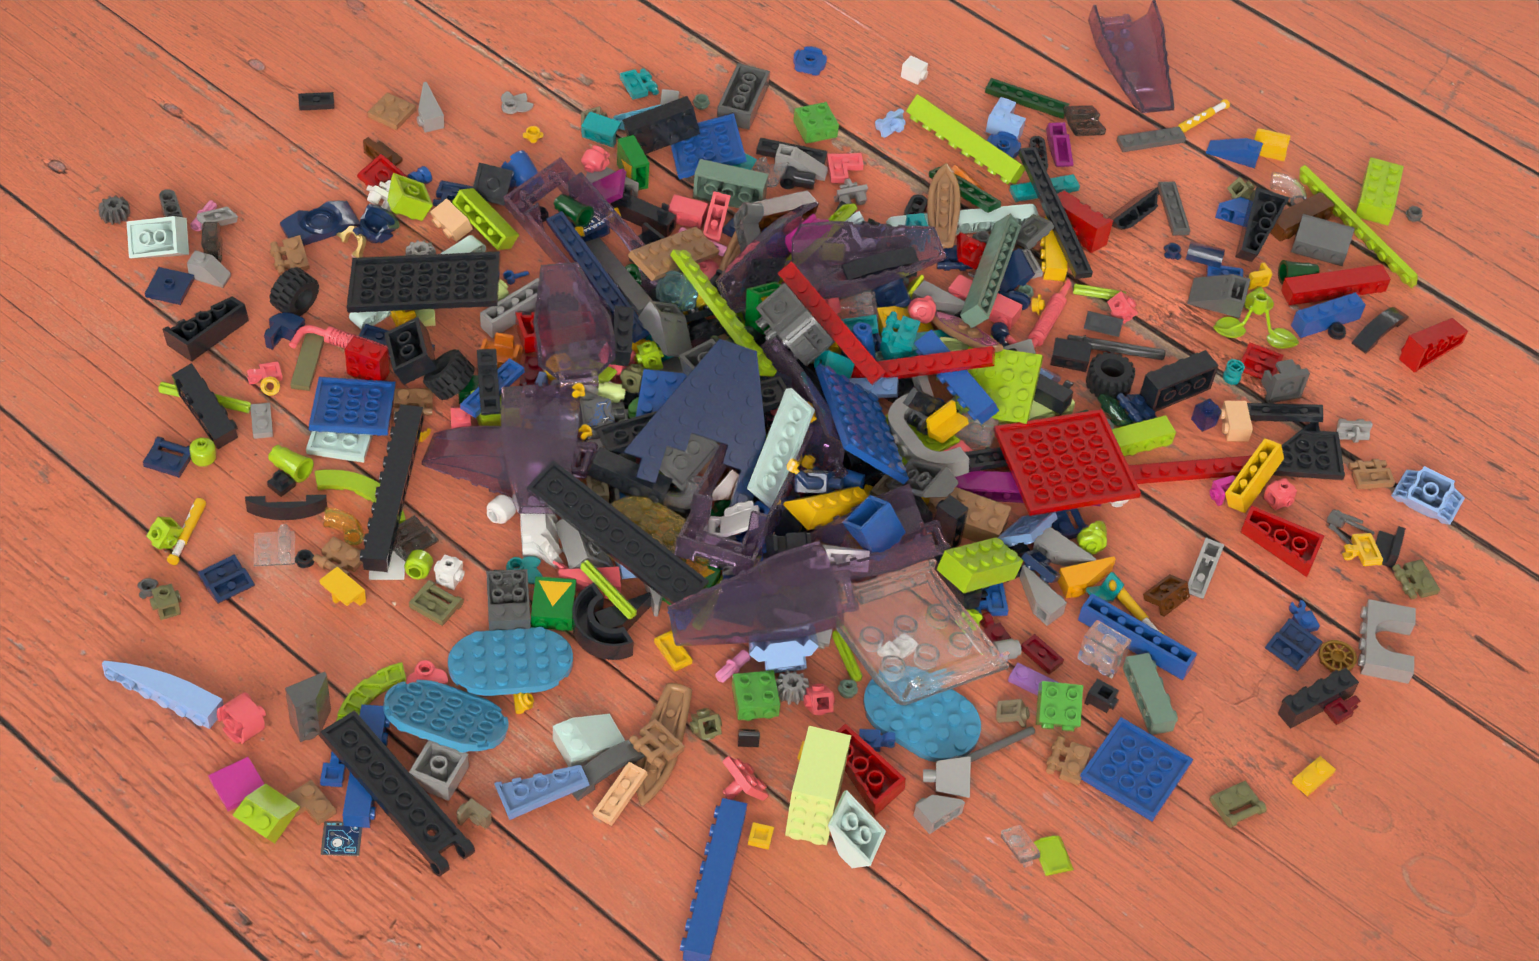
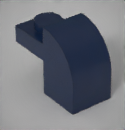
M279 313L269 319L270 328L264 334L266 347L273 350L282 338L291 341L297 330L305 326V319L292 313Z

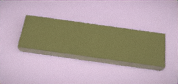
M314 333L305 334L290 383L291 389L310 391L324 345L323 336Z

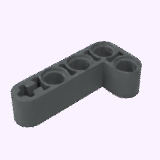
M744 202L734 215V227L747 273L752 259L767 258L758 225L764 215L762 203Z

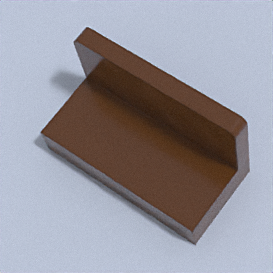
M369 137L363 140L364 153L372 160L382 154L395 166L403 161L401 156L381 141L374 142Z

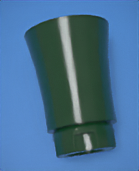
M560 194L554 200L553 205L558 212L562 211L567 219L576 227L582 226L585 228L591 222L594 215V210L591 206L585 205L565 194Z
M1282 260L1278 267L1279 282L1283 285L1285 278L1317 274L1320 271L1319 266L1311 263Z

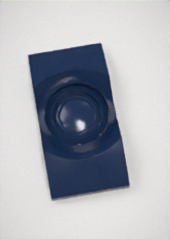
M339 200L327 201L311 211L298 210L282 220L280 226L287 238L300 235L303 246L336 236L337 233L344 232L349 226L360 227V221L348 201Z

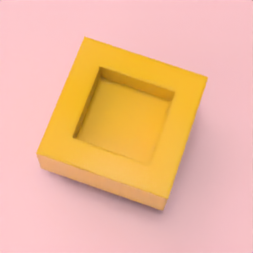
M753 822L748 845L769 850L774 827Z

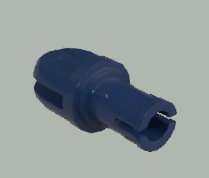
M1014 290L1009 291V293L998 291L999 294L1022 304V310H1026L1031 304V299L1026 293Z
M1002 322L993 324L991 327L992 337L1003 347L1008 346L1009 344L1004 340L1010 335L1007 325Z

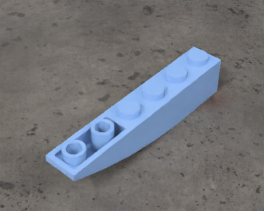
M103 661L102 663L104 675L110 681L121 683L126 689L140 693L145 699L150 698L156 701L161 707L169 708L175 711L177 715L191 719L198 726L203 725L210 729L218 719L217 709L224 705L222 698L174 675L128 663Z

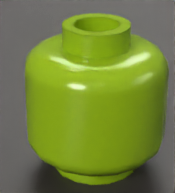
M202 437L192 441L189 448L192 462L198 466H208L214 463L217 456L214 442L209 438Z
M414 550L405 561V572L413 579H424L429 575L433 566V558L424 550Z

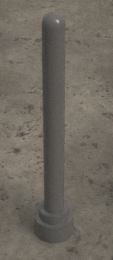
M1028 727L964 757H971V762L976 761L1033 735L1035 728ZM956 755V756L951 757V758H949V759L961 758L962 756H957V755Z

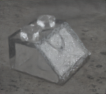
M855 292L840 302L842 310L837 314L840 319L876 315L878 323L875 292Z

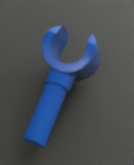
M507 270L503 273L504 279L510 285L515 283V279L529 275L528 271L514 274L513 271Z

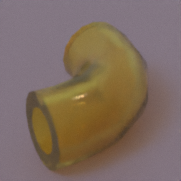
M325 507L323 527L341 531L344 534L345 542L349 545H358L363 542V527L356 517L343 510Z

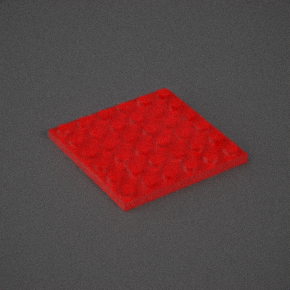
M1102 409L1027 421V424L1017 422L994 426L995 436L1029 516L1140 498L1141 491Z

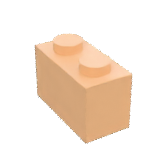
M447 199L430 211L433 217V224L437 228L441 227L445 236L448 239L452 238L455 242H458L473 229L469 219Z
M1224 401L1222 408L1219 409V419H1222V432L1225 434L1226 440L1249 441L1253 428L1247 402Z

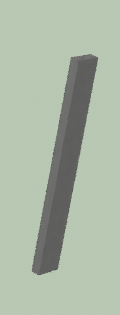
M600 237L585 242L629 304L640 315L652 299Z

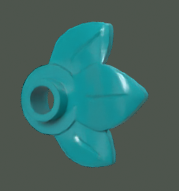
M527 556L523 559L513 557L506 564V570L527 569L528 584H535V577H543L537 569L541 560L536 557Z

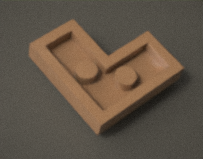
M312 780L285 796L300 806V809L293 818L307 811L317 825H320L336 814L334 806Z

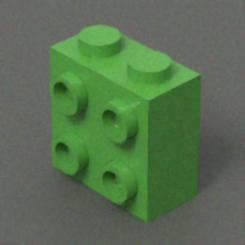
M827 102L795 108L793 122L805 144L837 137L839 124Z
M774 670L733 674L731 686L738 720L750 721L757 718L770 719L779 716L780 700Z
M1041 681L1038 684L1036 725H1041L1042 729H1054V726L1062 727V731L1073 732L1074 728H1079L1081 726L1083 685Z

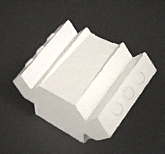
M533 495L528 499V506H520L523 558L533 556L542 559L557 569V565L552 562L563 563L559 557V554L563 551L559 547V538L555 526L559 520L551 509Z

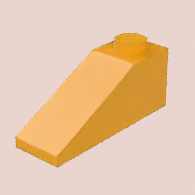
M1115 557L1060 568L1059 574L1062 576L1057 582L1065 599L1084 595L1087 587L1095 586L1112 572L1116 561Z

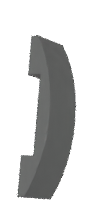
M629 740L611 747L582 767L589 786L573 792L572 795L579 801L594 791L596 784L628 764V762L635 764L644 758L645 755L642 752H637Z

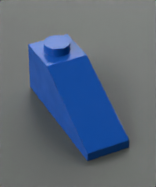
M1248 138L1210 140L1206 154L1255 169L1263 143Z

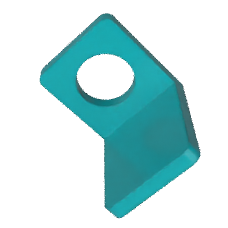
M1110 572L1101 586L1087 587L1086 592L1089 595L1094 594L1106 602H1112L1123 589L1124 583L1114 572ZM1111 580H1114L1117 584L1115 591L1109 588Z

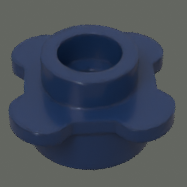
M1170 243L1164 246L1165 258L1181 259V247L1178 244Z

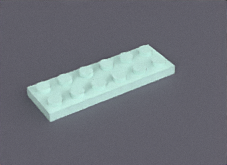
M788 388L784 392L747 487L750 492L770 509L778 508L791 474L786 467L787 463L792 458L796 460L815 411L792 388Z

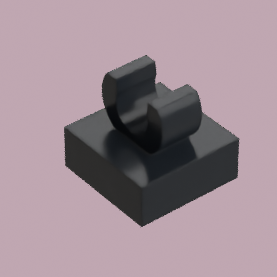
M278 470L267 481V485L282 497L296 486V482L285 472Z

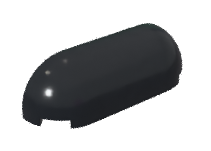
M1158 187L1136 196L1108 218L1113 220L1112 227L1121 230L1131 228L1158 207L1157 201L1158 195H1160Z

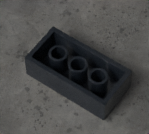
M688 96L622 120L626 135L635 136L644 154L700 134L694 107Z
M1206 350L1194 353L1190 357L1179 359L1175 363L1148 372L1145 375L1140 395L1144 397L1147 405L1154 412H1157L1210 390L1219 365Z

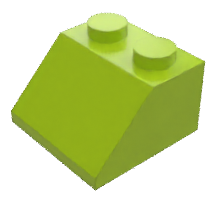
M393 173L387 199L391 211L395 214L405 215L413 220L423 221L433 206L424 183Z
M264 784L246 796L232 816L271 842L276 843L300 809V806L269 785Z

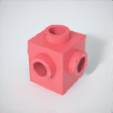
M1122 291L1107 301L1111 309V316L1124 319V324L1138 314L1135 307L1137 304L1134 299Z
M1283 478L1279 481L1275 480L1267 486L1263 498L1276 511L1284 506L1288 507L1293 504L1297 490L1293 484L1286 478Z
M813 684L812 687L806 688V695L803 696L804 706L813 715H824L834 712L833 704L835 703L833 691L824 684Z

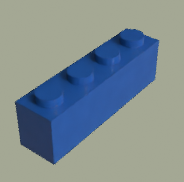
M1355 292L1296 311L1291 326L1298 336L1303 338L1328 330L1334 323L1343 325L1359 320L1366 304Z

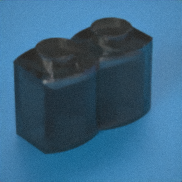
M203 222L201 245L204 249L203 253L214 256L221 263L223 240L221 238L220 224L218 222Z

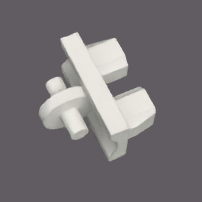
M388 180L386 183L381 181L379 183L380 187L368 185L366 189L369 191L367 201L378 205L380 199H383L384 202L381 207L392 212L387 201L391 181Z

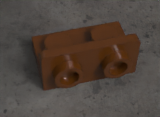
M1169 574L1143 593L1144 600L1159 606L1160 615L1165 617L1190 598L1188 582Z

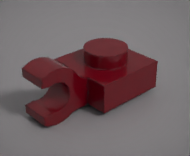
M990 612L982 614L983 619L980 620V624L985 628L982 635L991 647L993 642L1011 639L1000 622L994 623Z
M1356 695L1346 701L1340 697L1326 705L1323 711L1335 725H1338L1352 717L1353 711L1358 708L1357 704L1361 701Z

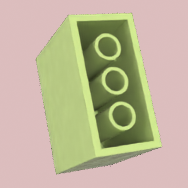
M813 726L808 727L792 789L785 836L795 840L810 841L816 845H827L830 835L828 824L837 806L851 735Z

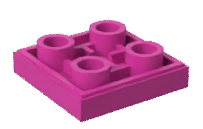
M249 757L208 775L211 784L227 811L239 807L246 796L264 785Z

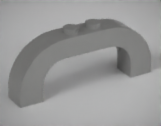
M908 394L898 398L891 405L888 412V426L902 457H905L907 461L912 458L947 466L954 477L969 473V457L961 447L943 452L933 451L925 447L907 423V419L913 409L903 404Z

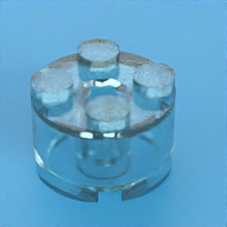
M678 271L665 273L666 276L663 279L660 278L656 286L657 299L663 303L676 304L681 312L694 309L698 292L688 278Z

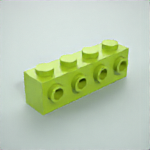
M474 188L459 190L452 204L469 219V222L497 250L511 249L519 234Z

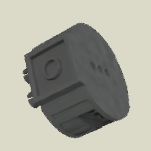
M785 283L756 307L762 315L755 321L762 330L768 325L771 326L764 331L766 340L770 342L773 339L777 343L774 347L777 353L779 351L785 353L790 348L791 351L785 356L792 364L799 359L805 366L809 365L835 342Z

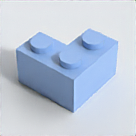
M1000 97L988 117L987 133L998 135V132H1008L1017 137L1016 140L1019 141L1023 134L1026 118L1014 114L1016 102Z

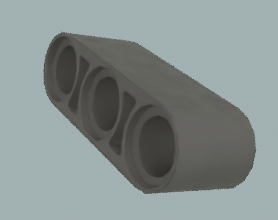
M170 189L161 191L159 199L163 216L183 217L175 192Z

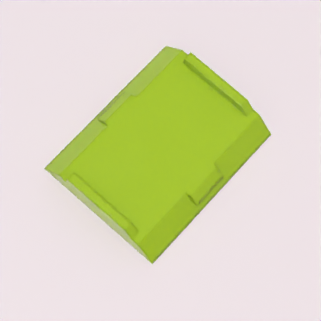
M1048 836L1033 842L1045 876L1074 870L1060 836Z

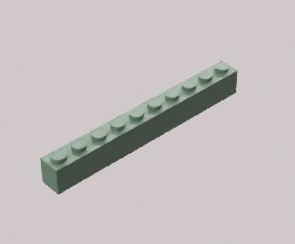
M1011 213L994 223L960 316L962 320L971 328L989 319L1021 229V225Z

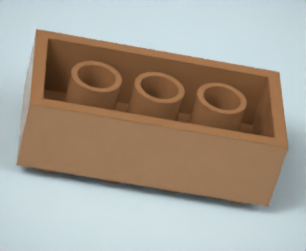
M957 487L948 495L953 496L969 508L963 538L979 542L995 537L998 538L1004 532L1009 520L1011 506ZM947 497L930 498L927 506L933 514V519L937 512V504ZM933 520L931 521V524H930V526H932V527L934 526V521H933Z

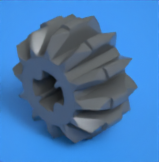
M117 195L114 197L108 196V199H102V202L99 203V216L105 224H120L121 221L126 222L127 217H130V206L124 197L118 198Z

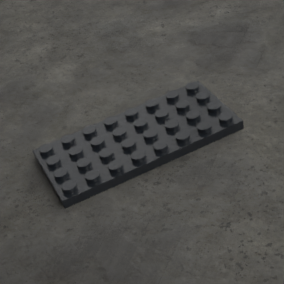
M500 251L352 258L347 312L498 306Z

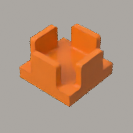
M498 332L495 333V342L484 338L480 349H496L497 369L509 358L519 364L523 354V347L519 344L514 345L513 335Z

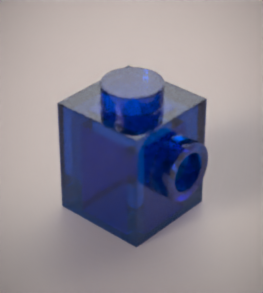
M1207 399L1195 405L1191 420L1203 432L1217 425L1222 411L1211 399Z

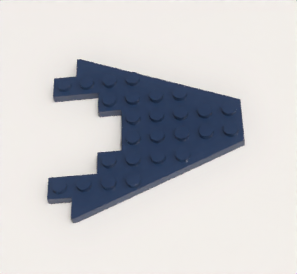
M719 339L624 450L625 454L641 458L635 478L656 483L666 447L685 452L690 435L694 434L727 445L722 464L740 470L729 507L740 502L753 501L754 494L747 487L766 441L757 351Z

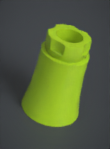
M280 445L274 446L268 456L269 461L273 462L274 466L283 470L298 483L306 480L313 470L314 462L311 458Z

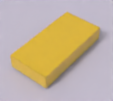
M672 630L654 638L655 645L674 672L692 664V658Z

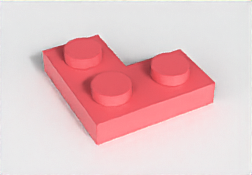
M861 153L827 154L831 183H844L845 179L849 178L848 171L863 170L864 165Z

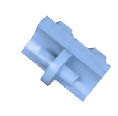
M899 108L895 112L890 111L887 113L886 118H879L875 121L876 130L881 132V137L886 138L895 131L901 132L904 130L906 123L903 118V109Z

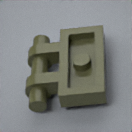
M1422 559L1405 563L1403 569H1401L1399 564L1392 567L1395 572V578L1401 582L1404 593L1408 594L1410 599H1415L1418 596L1416 592L1420 598L1439 593L1440 588Z

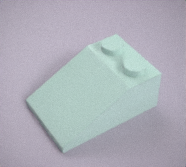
M172 216L127 222L130 259L189 255L187 218Z
M610 714L570 718L553 726V741L568 767L576 765L583 767L604 751L625 741Z
M847 790L843 792L828 824L839 856L851 868L871 866L886 830Z

